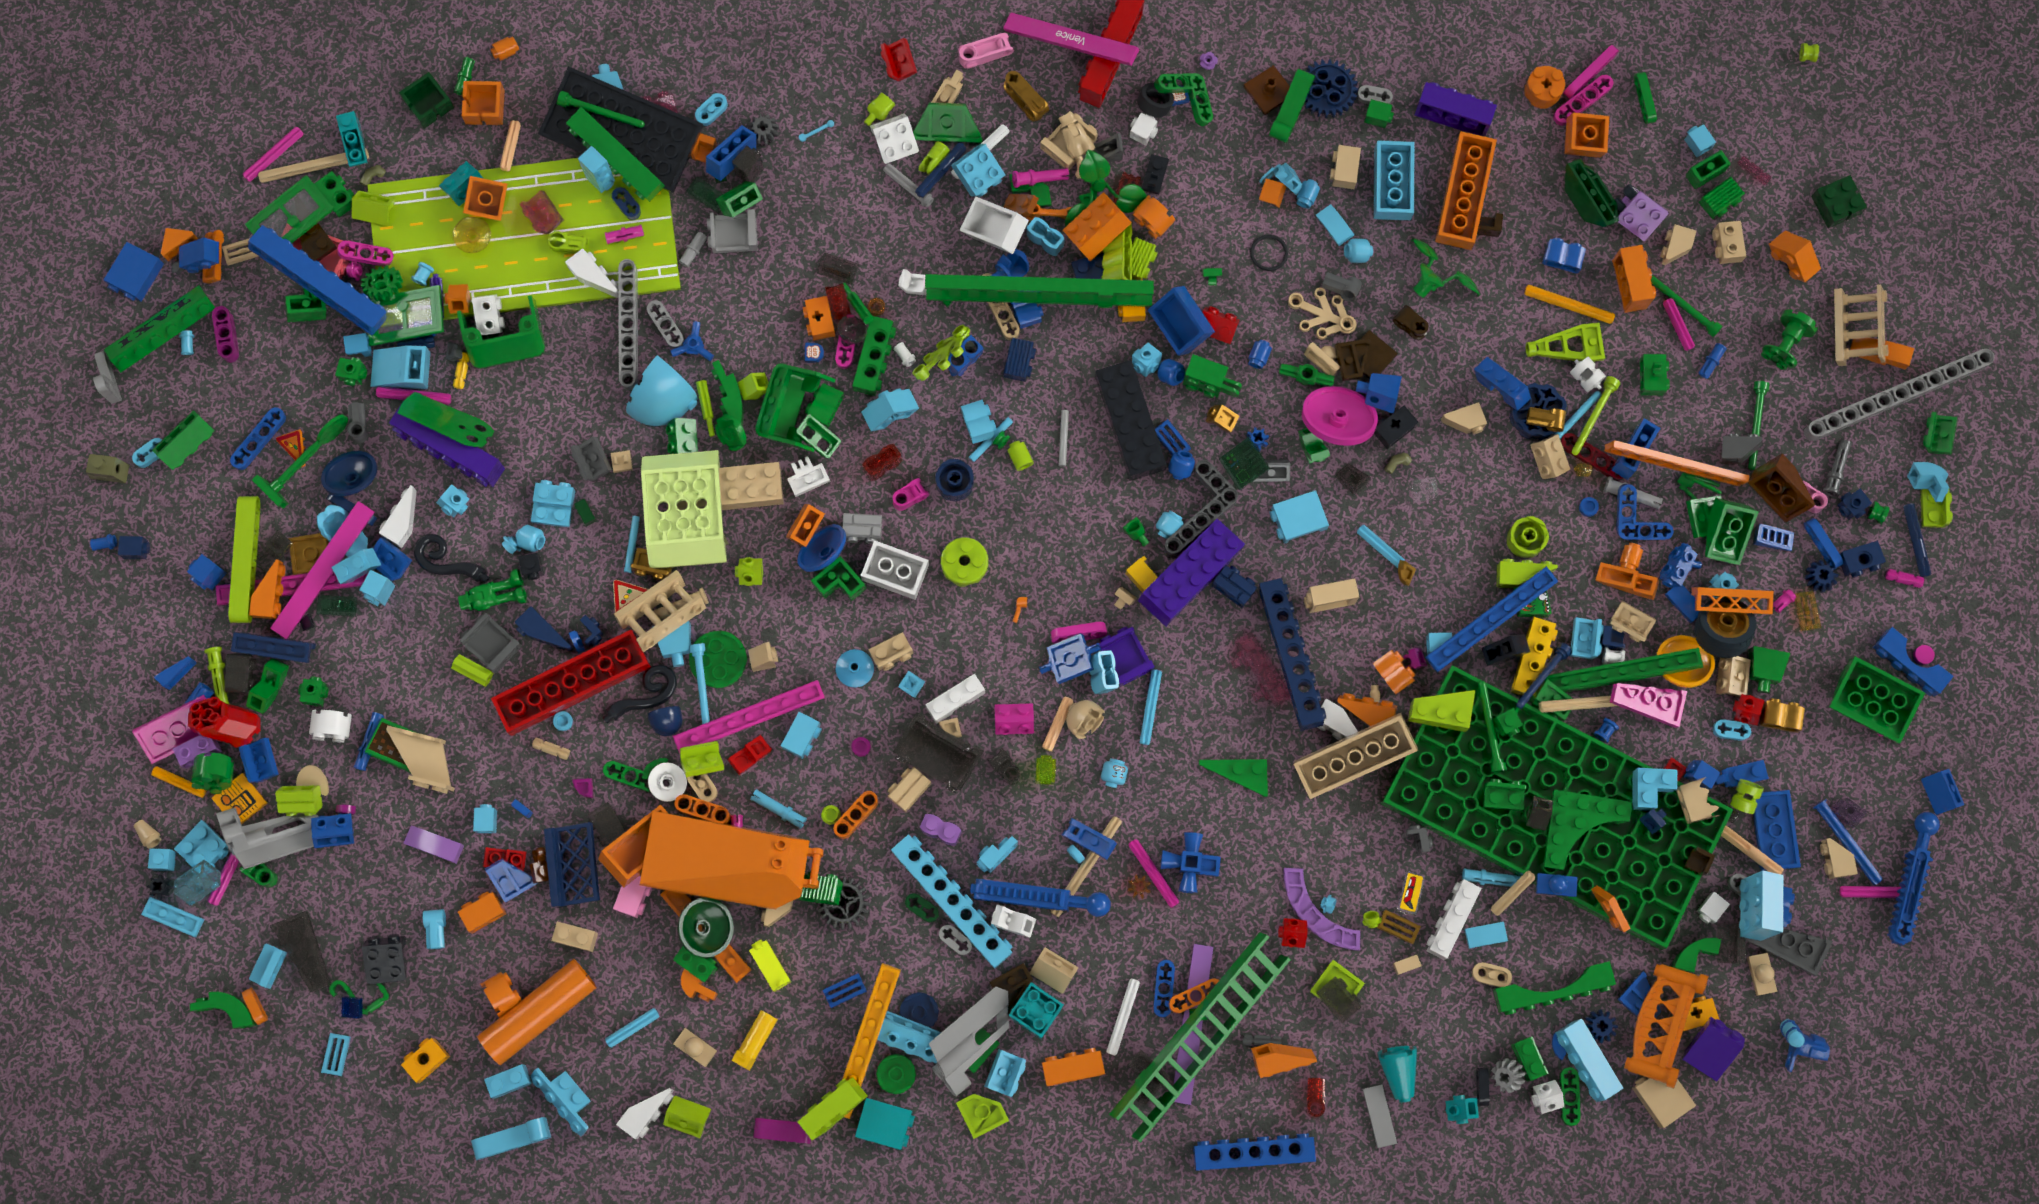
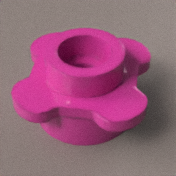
M355 261L348 263L346 267L347 276L359 281L363 272L361 264Z

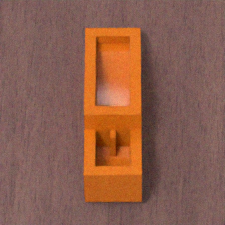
M1853 339L1850 350L1878 347V339ZM1885 341V345H1888L1889 354L1885 356L1884 363H1881L1878 355L1860 356V358L1884 366L1889 364L1905 370L1910 366L1915 348Z
M1602 562L1596 576V581L1652 600L1655 598L1659 585L1657 577L1640 574L1636 570Z

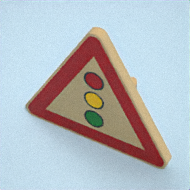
M614 580L615 613L649 589Z

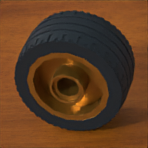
M1722 597L1718 601L1723 608H1727L1732 603L1727 597ZM1740 600L1737 602L1742 609L1748 607ZM1708 601L1703 607H1708L1713 601ZM1700 611L1695 622L1694 635L1699 646L1710 655L1721 658L1737 657L1745 652L1752 642L1756 631V618L1753 613Z

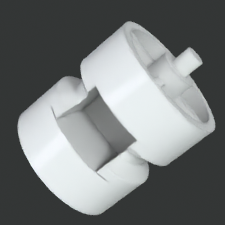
M1589 356L1580 362L1576 359L1574 361L1576 365L1570 371V374L1576 380L1581 381L1580 385L1586 392L1596 387L1600 390L1602 388L1600 382L1606 375L1600 369H1595V363Z

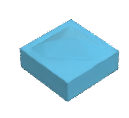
M908 671L898 687L915 698L925 681Z

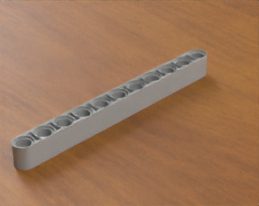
M1989 349L1979 350L1816 419L1804 429V436L1809 441H1816L1979 372L1993 363L1994 353ZM1980 356L1985 359L1986 363L1980 360ZM1963 363L1968 365L1969 370L1964 368ZM1946 370L1952 373V377L1947 375ZM1929 378H1933L1936 384L1931 383ZM1913 385H1916L1919 391L1914 390ZM1896 392L1901 393L1902 398L1897 397ZM1879 399L1884 400L1885 405L1880 404ZM1862 406L1867 407L1869 413L1863 411ZM1845 413L1850 414L1852 420L1847 419ZM1828 420L1833 421L1835 427L1830 426ZM1811 427L1816 428L1818 430V434H1814L1811 430Z

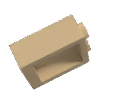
M1350 579L1310 587L1306 597H1304L1305 608H1309L1310 613L1355 605L1359 599L1356 580Z

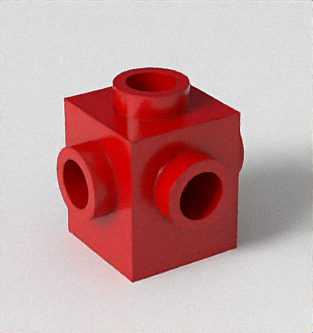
M1741 694L1740 700H1735L1733 712H1736L1734 720L1758 726L1764 700L1751 695Z
M1284 918L1283 925L1278 928L1281 946L1305 948L1308 933L1307 920Z

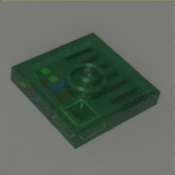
M1247 437L1219 458L1238 490H1242L1271 469L1250 437Z

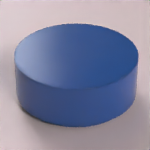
M1592 497L1584 498L1579 504L1580 513L1586 517L1595 515L1599 509L1597 500Z

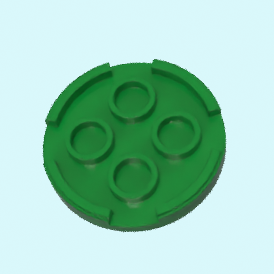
M713 631L700 636L694 644L705 643L702 659L706 686L724 688L738 681L747 665V654L742 642L735 635L726 631ZM689 653L690 669L697 679L695 657H692V653Z

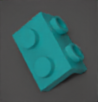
M466 161L447 177L439 187L460 206L465 202L470 176L483 177L477 169Z

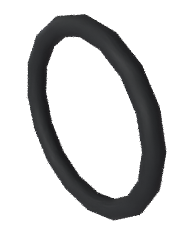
M1271 234L1258 237L1250 249L1253 263L1265 271H1275L1281 268L1286 263L1289 254L1284 240ZM1272 238L1282 244L1285 255L1279 265L1265 267L1257 262L1254 257V249L1259 241Z

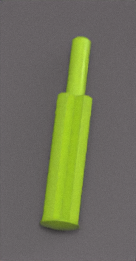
M701 380L696 382L703 419L707 422L709 436L713 437L715 436L712 423L714 416L707 381Z

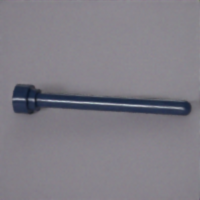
M1559 643L1554 649V657L1516 703L1517 708H1523L1560 660L1569 657L1572 652L1569 645L1566 643Z

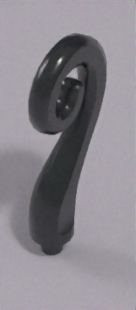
M426 534L415 543V560L422 569L429 573L438 575L464 574L476 582L481 580L484 583H487L490 579L486 575V569L475 563L459 562L438 565L426 559L424 549L427 544L432 542L439 545V550L436 552L429 551V558L439 560L447 553L446 541L437 534Z
M664 665L650 667L642 678L645 689L650 692L661 690L662 684L660 682L651 683L653 675L661 674L667 680V685L663 692L652 698L619 700L605 710L607 714L602 719L608 724L612 719L616 721L630 710L648 709L662 705L675 692L677 679L674 671Z

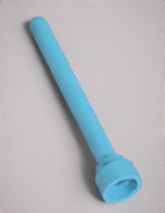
M1595 391L1564 424V431L1556 432L1554 435L1558 434L1561 439L1601 397V393Z
M705 643L689 645L692 657H695L702 724L710 722L702 659Z

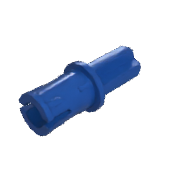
M1720 343L1715 344L1710 355L1706 356V361L1699 371L1702 378L1708 379L1714 368L1720 364L1719 360L1727 350L1724 345Z

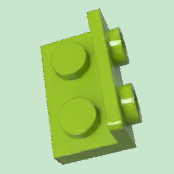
M1921 489L1922 527L1945 528L1952 522L1953 513L1950 511L1952 494L1949 493V489L1942 502H1935L1928 489Z
M718 741L680 748V761L686 778L724 770Z

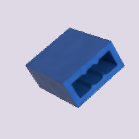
M126 242L105 276L104 281L108 284L107 288L115 293L121 291L127 299L133 302L135 299L142 302L164 263L158 257Z

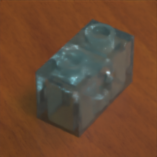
M203 860L174 880V894L192 906L197 901H201L207 894L219 888L221 885V872Z

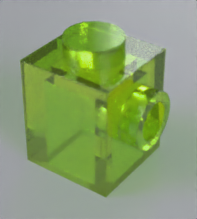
M1041 755V758H1037L1035 784L1055 785L1056 759H1052V756Z

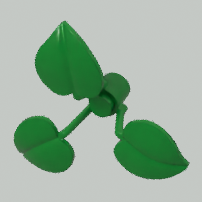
M1088 149L1079 166V175L1084 181L1091 184L1089 205L1093 202L1094 191L1101 192L1104 188H1107L1115 198H1118L1116 206L1122 212H1133L1147 197L1144 190L1138 185L1128 184L1120 189L1119 195L1116 194L1104 179L1110 173L1108 161L1102 155ZM1079 203L1069 210L1065 218V227L1087 208L1086 205Z
M1411 239L1416 247L1429 258L1428 265L1420 264L1421 280L1413 287L1419 296L1425 298L1431 290L1435 291L1438 287H1443L1445 283L1453 279H1458L1464 286L1476 292L1478 297L1480 296V292L1473 280L1460 271L1442 281L1430 268L1434 259H1439L1435 250L1421 240Z

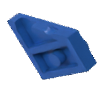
M1644 971L1637 976L1617 999L1636 1017H1638L1644 999L1651 989ZM1659 1005L1657 1006L1658 1012L1654 1014L1655 1018L1662 1012Z

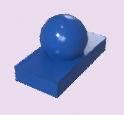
M1538 873L1536 878V894L1576 897L1577 877Z

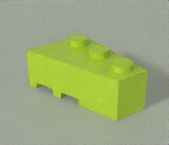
M1475 690L1414 698L1410 705L1408 721L1466 732L1470 728Z
M844 1078L836 1085L837 1089L834 1092L829 1091L821 1098L822 1102L811 1106L807 1110L808 1113L797 1121L812 1141L826 1133L868 1097L854 1078L849 1080Z

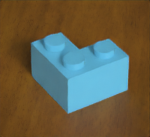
M899 388L892 392L888 390L881 392L878 395L879 398L869 402L867 407L861 412L870 430L876 431L885 429L895 420L908 418L919 407L910 389L901 390Z
M1635 769L1633 771V810L1650 811L1651 809L1655 810L1658 808V792H1673L1677 790V770Z

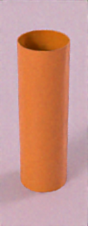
M572 959L516 1006L481 1032L477 1038L487 1053L501 1066L593 992L597 986L575 959Z

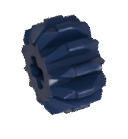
M1819 560L1817 563H1811V567L1805 570L1808 574L1804 576V579L1810 580L1807 586L1813 585V591L1819 589L1820 593L1825 592V590L1830 591L1832 585L1835 586L1837 584L1835 578L1839 574L1833 573L1836 567L1830 568V562L1824 564L1823 560ZM1821 574L1824 575V578L1822 579L1819 577V575Z
M1599 1009L1597 1014L1594 1011L1590 1012L1591 1017H1585L1589 1024L1585 1025L1589 1028L1590 1033L1593 1034L1594 1040L1596 1041L1598 1038L1599 1044H1602L1604 1039L1607 1042L1611 1041L1610 1036H1616L1612 1029L1618 1028V1025H1612L1616 1018L1612 1017L1609 1019L1610 1012L1607 1011L1603 1015L1602 1009ZM1601 1023V1025H1604V1029L1597 1028V1024Z

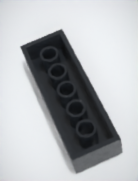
M1132 360L1096 370L1095 379L1129 481L1165 471L1167 464Z

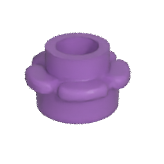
M1207 52L1200 56V65L1204 69L1210 70L1215 67L1218 59L1212 52Z

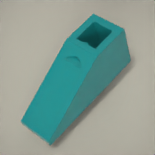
M351 111L336 115L349 167L368 163L364 138L356 113Z

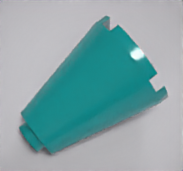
M1409 1046L1387 1048L1386 1053H1382V1050L1378 1051V1059L1394 1098L1401 1103L1411 1101L1415 1094L1416 1046H1413V1049H1410Z

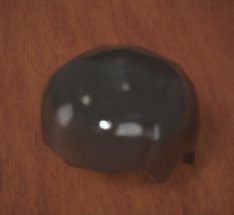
M845 316L838 322L837 330L845 343L857 344L866 338L868 328L863 320L857 316L853 318Z

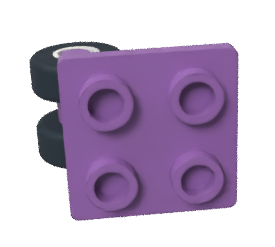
M1628 184L1623 189L1625 197L1622 200L1619 197L1615 199L1618 212L1620 213L1618 223L1641 240L1646 241L1669 213L1643 192Z

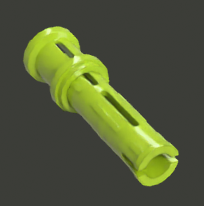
M222 647L205 649L204 652L207 654L209 663L207 669L212 674L215 697L229 704L223 673L225 663L222 662Z

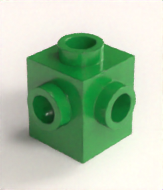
M340 358L335 376L339 381H344L346 385H362V381L367 376V369L358 358Z
M310 676V679H303V683L299 685L298 690L300 695L299 702L304 705L323 707L324 699L328 697L329 692L327 684L319 677Z

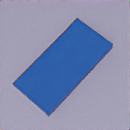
M1790 790L1762 792L1760 799L1756 800L1758 805L1753 814L1757 848L1783 869L1800 868L1801 864ZM1760 866L1761 871H1767L1762 866Z

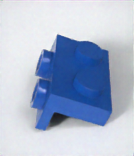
M384 537L379 538L373 548L381 563V566L376 569L391 581L400 579L412 560Z
M262 738L249 745L239 747L240 757L249 783L263 782L279 775L269 738Z

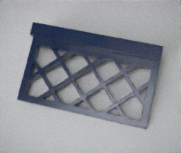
M588 822L544 829L551 907L562 908L569 905L600 901L593 824ZM581 828H587V836L584 840L577 836ZM567 831L571 834L566 844L561 840L560 832ZM574 838L581 843L576 852L569 847ZM584 846L589 849V856L586 860L579 855ZM566 849L573 854L568 863L563 860V854ZM576 857L583 862L578 871L571 867ZM586 866L591 869V875L588 879L581 875ZM568 869L575 873L570 882L565 879V873ZM578 877L585 882L580 890L573 886ZM588 885L593 888L594 897L587 898L582 894ZM571 888L577 895L573 900L567 901L566 893Z

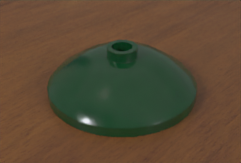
M699 898L691 901L684 907L678 919L677 930L679 939L688 952L698 957H712L720 954L727 948L733 936L734 925L732 916L723 903L712 898ZM699 925L702 926L701 931L698 930Z

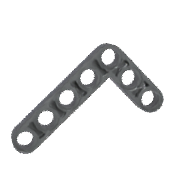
M1207 460L1197 462L1194 475L1215 498L1166 540L1164 552L1168 557L1173 558L1182 553L1216 519L1219 520L1237 502L1238 492ZM1205 467L1208 473L1201 474L1198 468ZM1215 480L1219 481L1221 486L1215 488L1212 486L1211 482ZM1230 494L1234 500L1226 501L1224 496ZM1215 506L1219 508L1220 512L1213 514L1210 508ZM1203 519L1206 525L1199 526L1196 520ZM1188 531L1192 534V537L1186 539L1182 536V533ZM1173 543L1177 545L1178 549L1171 551L1168 545Z

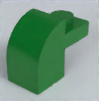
M1308 428L1298 431L1299 439L1309 464L1324 461L1325 458L1330 456L1329 449L1324 445L1323 440L1315 436Z

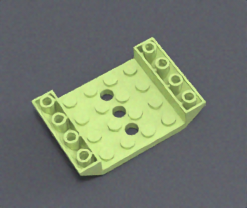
M718 450L642 457L641 478L645 537L650 568L657 569L727 562L726 544L723 534ZM700 499L706 500V507L698 508L696 506L697 501ZM680 501H686L688 503V506L685 510H679L677 508V505ZM660 503L668 504V509L665 512L658 510Z

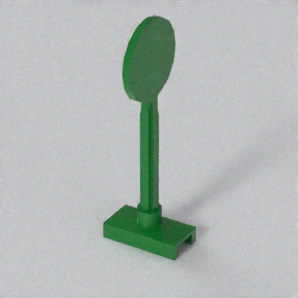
M341 414L325 424L317 436V441L271 484L259 475H256L252 481L278 507L281 506L284 509L289 503L279 491L317 452L321 445L331 442L345 429L348 424V417Z

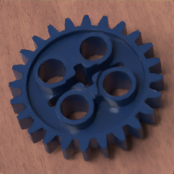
M1321 59L1320 65L1315 61L1313 67L1310 65L1307 67L1308 73L1315 75L1313 83L1316 84H1312L1305 100L1307 102L1305 109L1311 107V114L1317 111L1318 117L1324 113L1325 118L1328 117V114L1335 118L1336 112L1341 116L1343 110L1348 112L1349 106H1353V100H1356L1358 88L1355 86H1357L1358 81H1352L1355 78V74L1349 75L1351 69L1345 70V64L1338 66V60L1332 64L1331 59L1325 64L1324 60ZM1323 75L1326 77V79L1321 80L1318 78V76ZM1341 81L1344 85L1339 86L1335 82ZM1312 92H1319L1320 96H1314ZM1335 97L1338 101L1332 102L1330 98Z

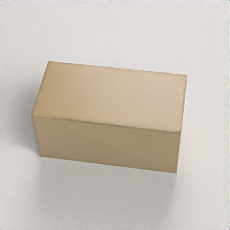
M1414 955L1393 963L1396 974L1399 975L1421 967L1418 956Z

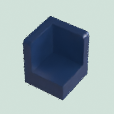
M1604 626L1603 634L1600 636L1602 648L1606 647L1617 651L1625 649V644H1623L1624 632L1620 633L1612 630L1611 626Z

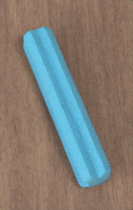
M1362 525L1357 530V534L1397 568L1400 560L1405 561L1404 558L1365 525Z
M652 1008L605 1039L609 1047L615 1046L659 1018L657 1010Z

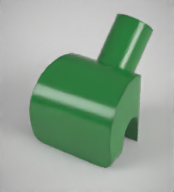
M1137 517L1123 527L1125 533L1133 541L1138 539L1143 547L1149 543L1144 535L1146 533L1145 529Z

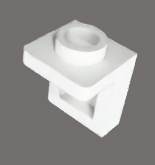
M903 269L898 286L908 294L926 295L925 275L911 274L908 270Z

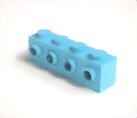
M887 1011L877 1040L886 1043L890 1047L904 1050L907 1054L919 1056L927 1062L937 1063L929 1043L942 1032Z
M1582 1019L1573 1021L1556 1032L1559 1044L1565 1048L1570 1062L1575 1065L1580 1079L1585 1082L1590 1096L1596 1102L1604 1101L1623 1089Z

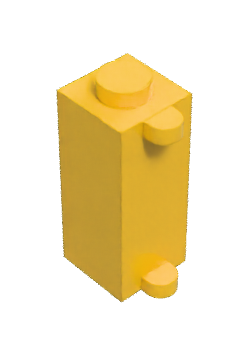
M1145 556L1138 559L1125 573L1142 593L1158 578L1145 563L1147 560Z

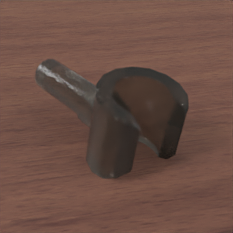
M1721 796L1719 798L1721 803L1731 808L1724 797ZM1732 808L1733 811L1728 820L1730 823H1734L1739 816L1738 811Z

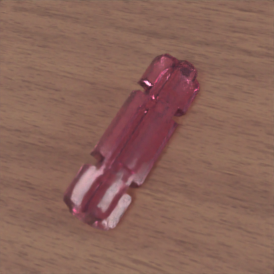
M1743 156L1737 164L1742 169L1745 168L1746 172L1755 179L1758 178L1759 182L1763 185H1766L1771 180L1769 174H1764V170L1755 163H1750L1746 156Z

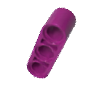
M218 306L212 312L217 352L226 362L233 363L239 357L234 317L226 307ZM222 314H226L223 320H219ZM229 331V335L222 338L223 333ZM232 349L229 355H225L227 350Z
M755 1118L753 1138L811 1143L810 1137L798 1122Z

